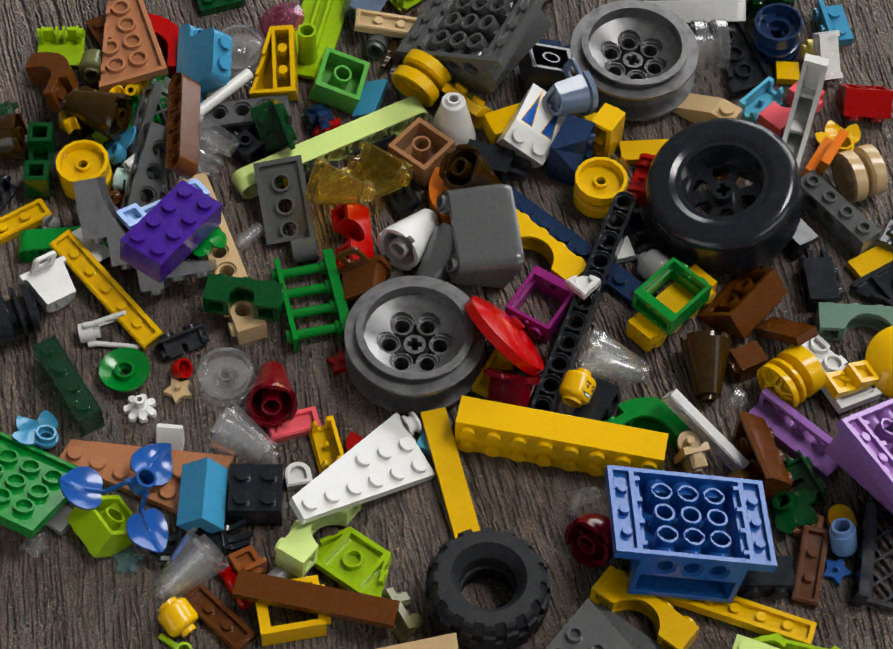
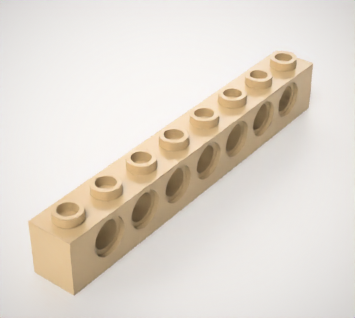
M206 172L196 174L189 179L197 178L210 191V197L217 200ZM182 178V179H179V180H178V183H179L181 180H184V181H186V182L189 181V180ZM222 214L218 229L226 234V246L224 249L213 247L211 252L207 256L202 257L201 260L216 259L217 269L209 271L211 274H226L241 278L248 277ZM243 300L234 303L230 309V314L223 315L224 318H229L228 329L232 338L236 337L239 346L268 337L266 320L254 319L253 304L249 301Z

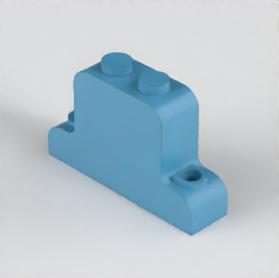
M186 23L179 27L176 73L181 72L200 84L201 103L205 100L207 94L225 86L230 80L232 38L212 27L203 30Z

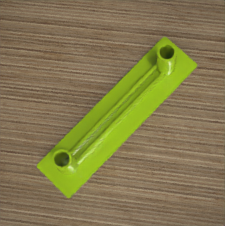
M303 0L294 27L297 42L298 77L314 80L319 60L326 46L336 49L346 17L344 13L346 0Z

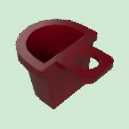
M488 368L487 370L484 369L483 374L489 375L488 400L528 407L535 385H539L541 378L524 372L500 368Z

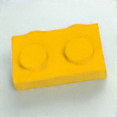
M446 82L442 91L446 94L457 92L463 95L474 127L482 129L484 114L493 110L485 105L486 102L483 99L468 93V88L458 82L456 84Z

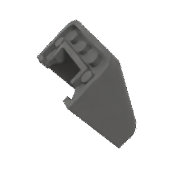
M491 184L444 190L437 197L436 206L442 215L450 214L456 250L446 264L450 283L504 289L521 270L524 263V251L512 187L507 184Z

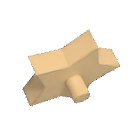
M172 378L171 386L163 391V395L171 397L175 405L182 399L192 398V394L188 390L190 380L178 381Z

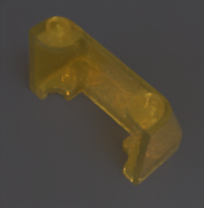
M363 141L358 146L361 148L360 153L356 157L351 155L347 167L342 169L332 166L330 161L324 157L315 159L305 192V199L314 205L365 204L408 186L412 179L411 171L413 165L367 141Z

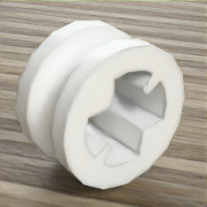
M409 412L407 417L405 415L400 416L412 436H414V432L421 433L423 431L421 422L415 412Z

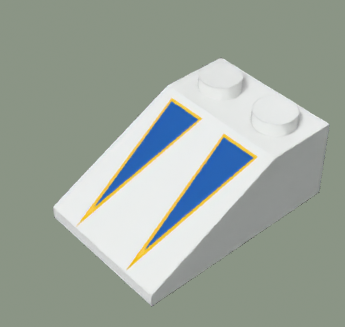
M534 83L529 88L496 143L515 151V156L531 161L532 167L538 168L544 164L549 156L550 146L567 115L554 116L543 100L547 92Z

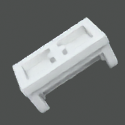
M839 30L812 33L814 55L830 59L824 80L843 78V73L840 69Z

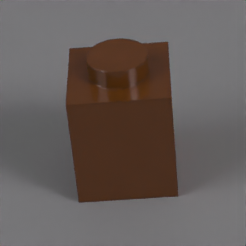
M757 340L730 350L727 370L731 376L736 378L738 383L756 377L758 369L765 365L769 359Z

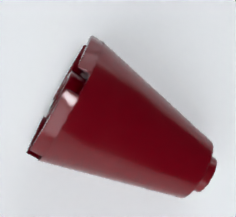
M269 361L260 367L247 395L246 412L247 414L249 413L256 424L276 428L282 426V423L287 420L290 422L297 412L298 400L284 367L276 361Z

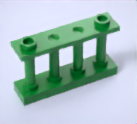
M332 248L322 250L323 260H319V263L281 270L279 258H275L274 269H270L272 280L284 285L283 309L288 325L285 335L287 344H292L294 354L299 353V340L336 333L342 336L343 344H345L344 331L349 311ZM315 273L326 274L327 280H324V283L286 290L284 279ZM325 292L327 295L331 294L332 300H329V303L291 310L289 299ZM326 313L336 314L337 320L333 324L296 330L295 319Z

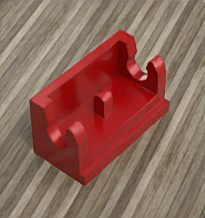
M642 153L639 156V159L647 160L650 163L644 161L637 162L630 186L627 189V192L635 197L636 204L648 205L646 199V180L655 155Z

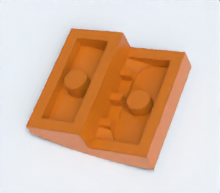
M841 128L834 140L825 136L800 178L811 170L821 175L833 160L849 132Z

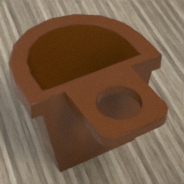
M350 247L337 253V259L346 266L339 269V275L343 280L344 298L352 306L366 291L381 282L387 281L391 277V265L380 254L369 258L357 247ZM354 254L357 255L359 258L356 260H349L346 258V256Z

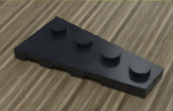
M742 21L717 22L716 27L730 96L733 98L748 94L768 76L772 77Z

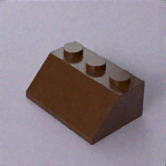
M774 268L752 269L737 273L720 290L714 300L706 305L697 316L702 322L720 334L725 332L730 335V339H745L752 334V330L758 323L766 319L769 311L781 302V298L788 291Z
M745 411L739 412L732 440L735 448L750 462L744 469L748 479L761 480L763 482L766 502L772 501L773 497L779 492L790 493L791 486H793V477L790 471H786L782 451L777 449L775 445V435L772 428H768L765 419Z

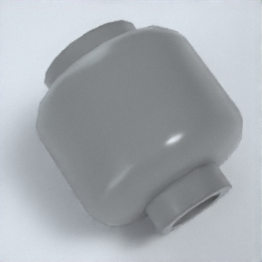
M657 249L642 252L637 259V273L647 281L671 259Z

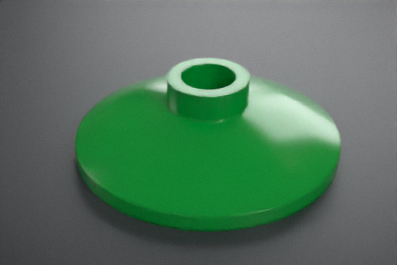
M130 347L112 350L104 356L99 365V376L102 383L109 389L117 392H129L141 387L150 375V363L146 355Z

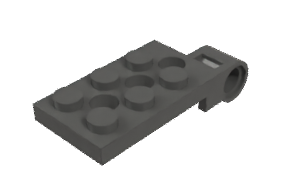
M301 155L253 163L267 246L272 247L291 243L295 264L319 260ZM278 178H286L288 185L284 189H277L275 181ZM281 202H291L292 209L286 213L279 210ZM287 224H293L296 226V232L292 236H286L283 233V228Z

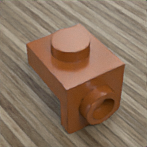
M252 544L228 555L227 561L237 575L239 569L267 574L268 561L266 557H259Z

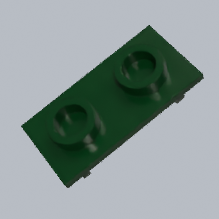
M800 449L797 450V459L790 457L784 461L786 471L791 472L793 483L801 479L803 480L802 483L796 485L797 491L808 489L817 494L811 506L818 502L817 498L819 497L825 503L827 487L821 477L816 478L813 473L815 469L808 456L804 457Z

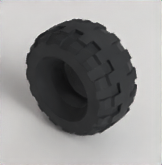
M481 527L480 531L475 532L472 529L458 533L456 539L451 538L442 544L437 555L433 556L429 563L425 579L427 613L430 615L432 624L439 634H457L458 648H462V646L469 649L518 648L528 642V638L533 633L536 634L549 607L551 584L547 565L543 557H540L535 552V547L524 538L522 540L518 539L516 533L506 529L503 532L493 531V527ZM489 578L506 585L511 591L513 598L500 608L487 610L470 604L463 597L462 590L474 580Z

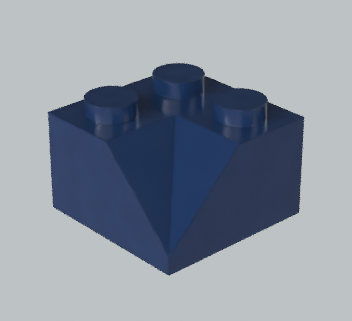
M568 113L549 149L547 177L570 186L574 185L578 166L585 160L593 158L595 149L592 148L597 134L594 133V122Z

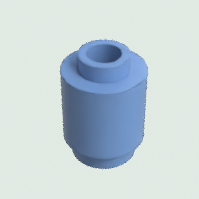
M847 518L835 519L829 527L831 550L840 557L851 556L858 548L856 527Z

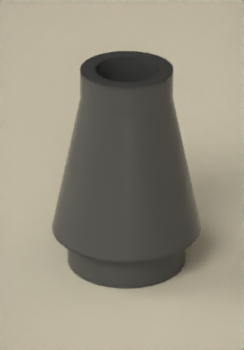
M372 34L364 45L365 53L369 58L380 59L386 54V36Z

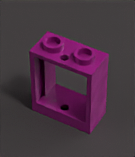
M536 265L506 305L505 313L511 318L514 316L518 318L525 326L523 330L529 333L531 337L548 343L565 319L575 293L565 286L566 280ZM534 289L563 303L548 325L520 311V308Z

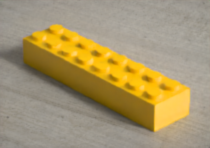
M463 395L461 396L455 422V443L457 449L463 452H478L489 457L510 458L515 462L526 461L536 463L542 467H558L565 471H579L596 477L605 476L604 471L607 465L662 470L669 435L663 432Z

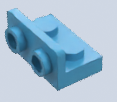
M817 0L816 8H813L812 15L813 20L818 23V32L839 30V46L852 44L854 38L842 4L825 6L823 0Z

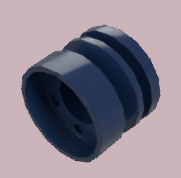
M783 3L769 4L757 12L754 19L752 40L765 63L775 65L776 61L791 62L797 57L800 50L803 28L802 16L798 10Z

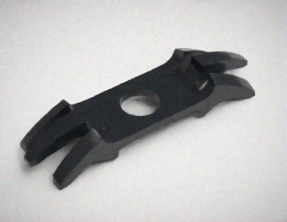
M242 519L234 524L224 525V530L215 533L202 530L185 534L178 532L168 536L167 545L172 546L166 547L162 553L150 551V554L156 556L157 562L178 564L186 559L225 552L233 553L249 546L250 538L254 536V533L249 531L231 535L247 525L246 519ZM201 537H205L210 541V545L203 550L197 549L194 545L195 541Z

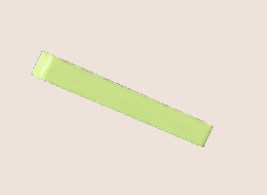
M411 96L295 145L296 149L291 150L289 147L254 163L301 155L305 173V171H309V161L343 160L349 157L353 149L357 150L382 139L385 135L396 134L398 136L418 117L427 122L429 113L416 96ZM253 163L236 170L231 180L242 198L251 199L259 196ZM278 178L275 181L276 188L284 185L283 178Z

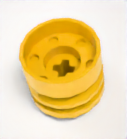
M790 345L780 352L777 358L771 359L757 371V379L761 390L763 391L765 388H768L794 409L803 403L806 397H810L822 389L826 383V376L821 363L811 351L802 345Z

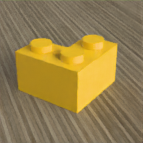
M606 102L597 113L594 112L588 116L577 114V117L595 123L594 133L597 134V137L592 146L595 149L594 154L599 157L610 158L618 148L619 141H622L626 113Z

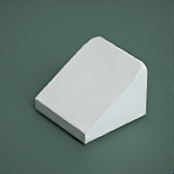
M157 424L156 443H170L172 446L171 450L183 451L185 442L183 426Z

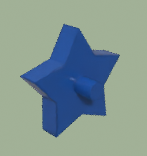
M844 557L837 561L826 559V570L823 573V579H830L839 587L842 579L852 576L853 573L845 567Z

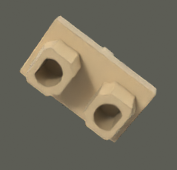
M692 431L682 432L676 441L680 451L673 458L675 465L682 464L684 473H701L702 469L708 466L705 454L710 450L709 443L704 442L700 445L697 434Z

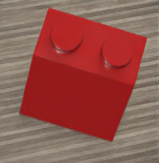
M840 84V113L846 116V120L860 121L861 117H869L871 122H884V119H891L893 90L885 86Z

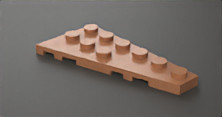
M108 0L102 47L103 58L100 69V92L110 91L117 85L124 87L168 74V69L144 1Z
M71 439L59 458L78 467L93 468L102 477L103 484L111 487L124 481L126 478H131L135 474L130 468V459L134 452L142 448V446ZM171 450L173 463L172 477L162 486H153L148 491L149 497L146 499V502L177 515L182 465L208 457L230 470V464L235 462L234 456ZM129 485L117 489L140 500L142 498L141 495L132 493Z

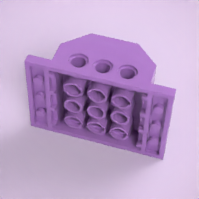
M892 398L841 419L835 425L840 432L823 451L893 514Z

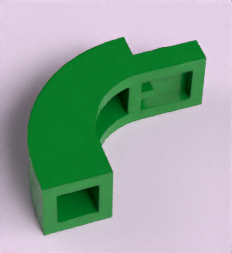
M640 397L622 402L617 406L616 417L613 416L606 421L668 433L667 442L673 449L677 447L676 441L682 432L692 431L662 399L654 397Z

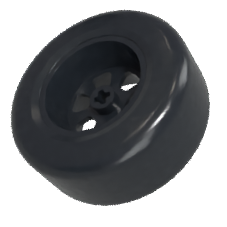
M717 118L684 128L671 137L657 152L650 165L646 180V199L650 218L657 234L663 241L664 249L672 257L685 263L689 268L696 264L706 273L736 274L755 269L769 262L789 244L800 223L803 202L800 171L797 161L788 145L776 133L752 121L736 118ZM728 176L726 180H715L717 177ZM740 177L753 184L739 188L736 185V181ZM703 183L710 187L706 194L693 193ZM744 197L756 199L747 209L739 205L740 200ZM706 203L713 208L709 215L695 209L697 206ZM724 211H732L734 215L720 216Z

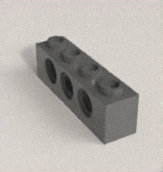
M282 94L221 102L200 118L199 143L229 139L234 132L238 131L241 133L245 129L252 135H259L249 108L275 98L279 103L283 102L290 118L285 121L287 126H292L288 95Z
M152 121L143 125L120 209L134 203L143 207L159 200L163 196L166 185L163 184L164 179L170 172L165 167L166 126ZM153 146L160 150V157L155 156L153 153ZM147 169L153 172V180L148 178L146 174ZM141 191L147 195L146 203L140 198Z
M814 170L801 177L802 209L854 257L876 247L881 231Z

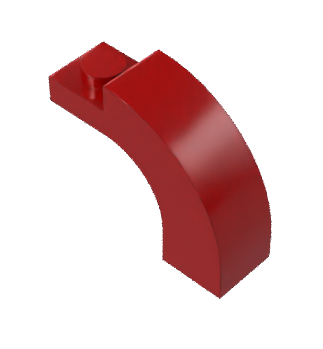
M148 14L160 49L168 55L167 69L170 81L177 68L179 27L167 18Z

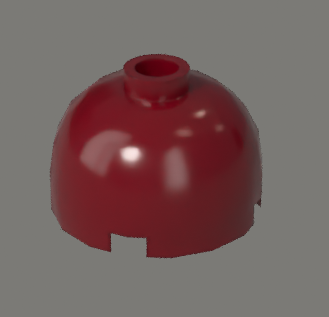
M588 513L581 515L567 525L565 542L567 546L571 544L574 550L571 554L576 560L585 566L596 568L599 565H605L612 559L614 555L609 519L598 513Z

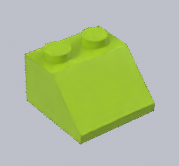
M119 495L101 496V504L92 510L74 507L66 518L73 532L79 536L87 547V551L94 558L114 556L133 544L126 533L127 520L133 513Z

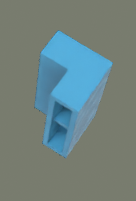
M208 457L182 465L176 523L178 527L186 531L202 528L209 533L224 530L229 469Z

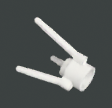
M125 310L78 324L81 343H88V348L98 346L140 349L138 344L97 341V338H101L100 327L117 322L116 318L126 315Z

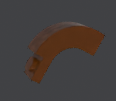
M54 52L31 54L25 66L31 82L34 86L46 85L42 94L51 111H61L65 95L72 90H78V80L67 59L61 54Z

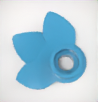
M134 125L127 129L126 132L121 130L118 135L121 136L119 140L104 145L111 165L121 164L126 159L127 149L136 135V127Z
M44 410L37 420L17 416L16 428L18 431L14 432L11 437L22 445H36L43 449L53 448L59 441L57 433L58 421L47 410Z

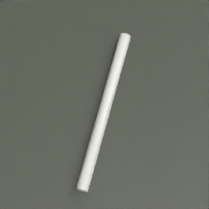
M246 68L225 86L201 102L200 118L254 77L253 73ZM153 146V153L155 154L159 149ZM135 154L123 162V166L128 172L131 171Z

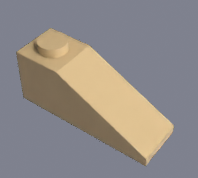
M689 93L687 98L673 112L696 124L717 118L741 119L743 109L724 98Z

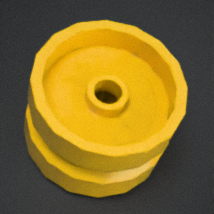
M411 49L403 59V65H399L391 75L393 84L407 98L416 96L424 107H432L440 96L439 91H442L446 82L449 83L452 80L448 70L437 59L418 49Z
M78 140L64 146L58 153L56 169L62 190L68 197L76 201L73 187L74 181L105 177L108 191L111 189L113 172L108 152L103 145L92 140Z
M593 157L581 163L576 170L573 187V203L577 210L585 216L594 219H605L614 196L619 192L627 190L628 177L624 167L617 161L607 157Z

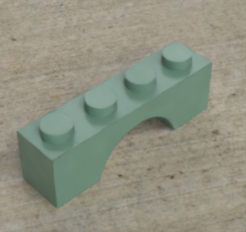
M819 302L815 313V326L818 335L825 341L841 342L843 336L854 328L868 327L880 332L887 327L893 326V307L880 304L860 305L858 303Z

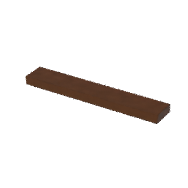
M240 569L232 592V597L236 599L388 629H394L400 605L398 600Z

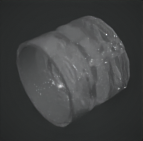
M200 115L198 171L212 177H217L220 173L217 166L221 168L225 166V162L219 154L231 157L240 143L223 127L209 118Z

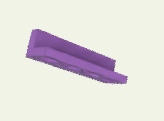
M765 388L760 394L758 403L748 413L764 418L768 428L771 427L774 432L775 442L796 458H798L797 450L800 449L803 456H808L812 461L815 469L813 471L827 481L840 467L823 451L833 438L768 388Z

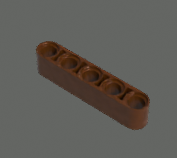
M177 72L172 76L168 85L165 167L182 178L189 180L196 174L199 165L201 86L190 77Z

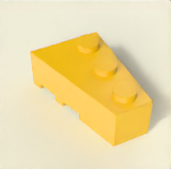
M293 25L269 27L261 60L255 72L256 76L253 85L249 91L250 98L287 94L289 101L299 100L297 42Z

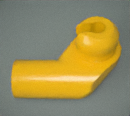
M145 80L127 85L125 87L126 94L132 98L139 97L143 88L149 86V81Z

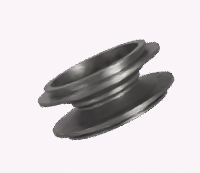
M622 0L601 5L587 13L578 22L570 43L571 58L576 59L582 73L589 70L596 84L599 97L597 112L606 102L625 112V121L652 120L673 112L692 90L699 56L696 37L682 18L660 5L638 0Z
M426 276L397 277L381 282L366 291L350 310L344 331L346 368L350 379L358 391L377 406L401 414H409V412L413 411L416 415H420V412L443 407L448 408L459 402L462 395L466 396L472 390V385L480 374L484 362L485 336L474 324L465 309V303L470 298L457 287L445 281Z

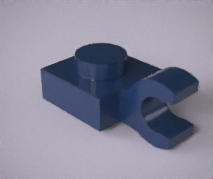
M314 104L310 106V109L303 110L305 119L311 126L318 124L321 130L331 127L328 121L333 120L332 111L326 104Z

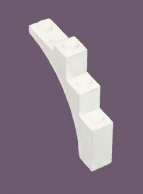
M808 53L805 54L782 138L792 151L799 168L830 60Z

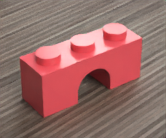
M798 81L788 91L786 104L790 107L792 106ZM823 89L815 114L824 106L825 91ZM773 101L759 113L757 124L770 129L782 139L791 108L782 107Z

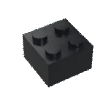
M230 464L227 509L229 525L246 519V526H282L284 501L283 464Z

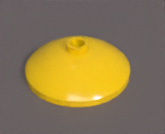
M893 326L881 330L873 337L866 349L864 360H867L880 378L873 386L879 389L882 394L893 398Z

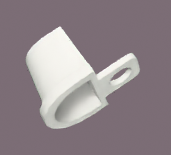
M54 250L34 259L31 270L20 275L18 280L19 284L23 282L26 284L33 297L48 313L55 312L68 305L76 294V289L65 266L67 260L64 255L56 259L57 253Z

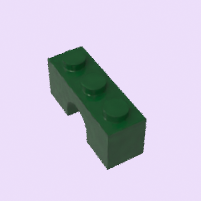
M28 122L27 145L29 160H25L23 173L27 197H51L56 148L53 122Z
M209 273L202 298L204 312L229 315L232 305L244 300L253 304L254 319L279 322L284 301V285L273 280L263 281L250 277L241 278L226 274Z

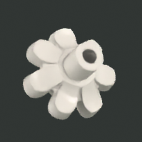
M146 394L129 396L127 400L129 404L123 408V413L129 414L128 421L131 423L136 422L137 418H139L140 423L148 422L147 416L155 418L157 415L156 410L153 408L157 405L155 399H148Z

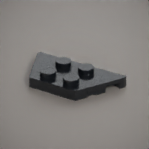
M893 261L851 282L849 289L878 305L893 307Z

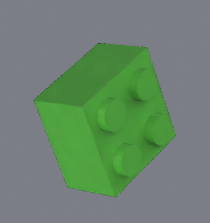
M326 46L319 60L308 98L352 114L360 100L370 63Z

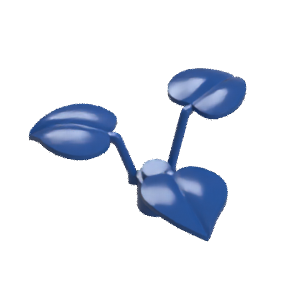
M170 443L150 444L138 449L130 459V468L135 474L131 478H126L124 481L106 489H101L103 485L102 477L96 470L90 467H76L59 477L58 483L64 497L72 505L83 510L97 508L101 504V494H107L129 485L130 491L136 495H141L142 498L138 508L139 513L131 515L127 520V536L133 544L142 549L155 553H162L165 550L168 542L166 519L155 508H150L144 512L146 499L149 497L148 491L153 486L166 484L172 477L173 463L171 457L172 446Z

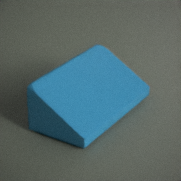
M388 79L365 83L360 100L352 114V119H358L381 108L388 91Z

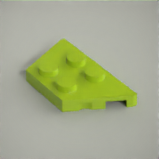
M351 526L338 531L335 535L319 539L317 562L313 567L349 591L382 597L392 561L391 552Z

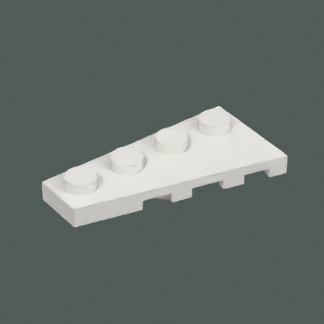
M820 335L802 344V346L816 356L825 373L843 370L847 365L848 361L843 356L833 353L829 349L830 345ZM825 386L821 389L838 414L878 400L882 395L879 389L876 387L873 389L869 386L851 395L833 399Z

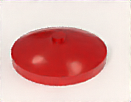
M472 296L465 303V309L474 324L495 348L515 366L531 376H538L545 369L544 362L537 348L523 330L525 326L515 316L511 318L500 308L478 296Z

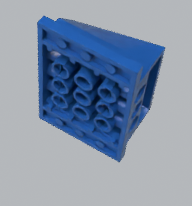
M615 465L606 466L604 475L614 558L630 559L628 594L732 603L748 570L775 572L777 561L763 482L761 480Z

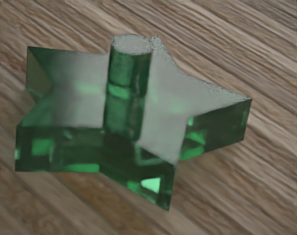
M8 100L0 104V115L6 116L11 111L19 108L18 102H10Z

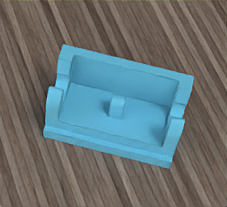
M768 76L739 101L738 106L743 109L741 119L757 123L759 113L773 101L783 106V87H780L776 92L773 88L774 79Z

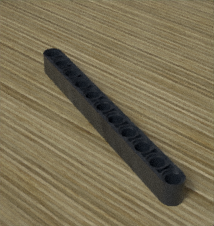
M619 192L613 198L582 275L596 276L601 279V284L585 300L575 293L541 376L540 383L531 401V408L557 412L562 398L559 394V387L565 373L574 369L634 218L635 197L629 192ZM581 305H587L588 307H587V308H582V307H580V306H581ZM575 325H576V326H580V328H577V329H576V328H572V326H575ZM570 346L572 349H564L563 347ZM562 367L564 369L559 371L554 368ZM547 388L556 389L553 392L546 391Z

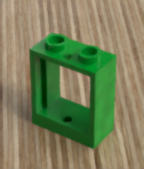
M673 257L634 291L631 306L670 336L709 300L712 286L706 279L699 277L691 271L685 263ZM671 278L695 296L676 314L653 296Z

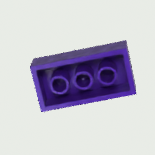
M181 180L120 239V259L156 282L161 283L221 223L222 203L186 181Z

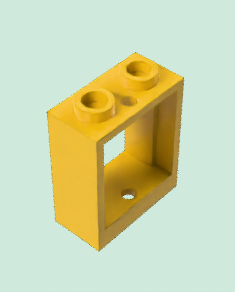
M318 575L291 579L320 585ZM255 602L262 646L327 636V625H331V617L317 615L318 619L271 626L267 604Z

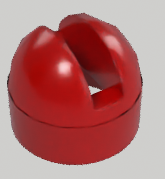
M181 358L171 364L170 371L174 378L185 379L192 375L193 366L187 358Z

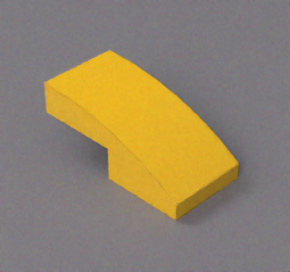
M867 360L848 363L843 370L825 373V387L833 399L842 398L861 391L880 380Z

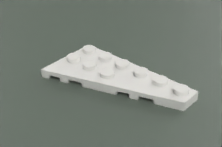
M396 412L292 496L289 504L302 525L432 480L435 472L400 415Z

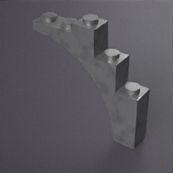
M105 177L74 181L73 187L83 241L92 240L93 244L108 242L112 267L120 265L121 270L134 268L120 259V239L129 229L115 215L117 209L109 195ZM184 259L161 283L156 282L137 270L140 291H149L150 296L165 293V288L172 287L171 281L186 280V275L195 274V278L207 277L210 273L209 271L217 269L216 259Z

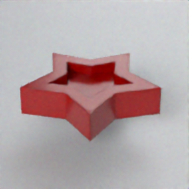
M340 348L335 356L326 358V362L334 368V375L341 372L348 373L345 353Z

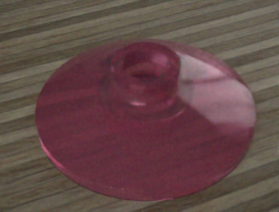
M282 2L273 5L262 15L260 20L261 29L267 35L270 26L293 25L294 30L297 31L298 27L304 22V11L298 4L292 2Z

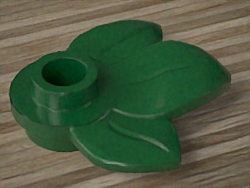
M800 489L792 494L788 492L777 493L771 503L772 511L776 515L775 525L782 533L791 535L797 525L803 527L804 525L811 526L816 523L817 513L811 504L816 499L817 494L808 489Z

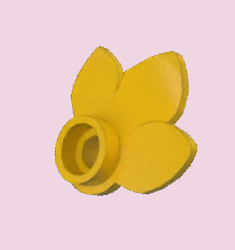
M829 120L824 132L815 133L816 141L821 144L825 136L834 140L842 127L833 120ZM852 124L844 129L849 134L837 153L845 150L853 151L854 145L860 141L861 132L857 124Z

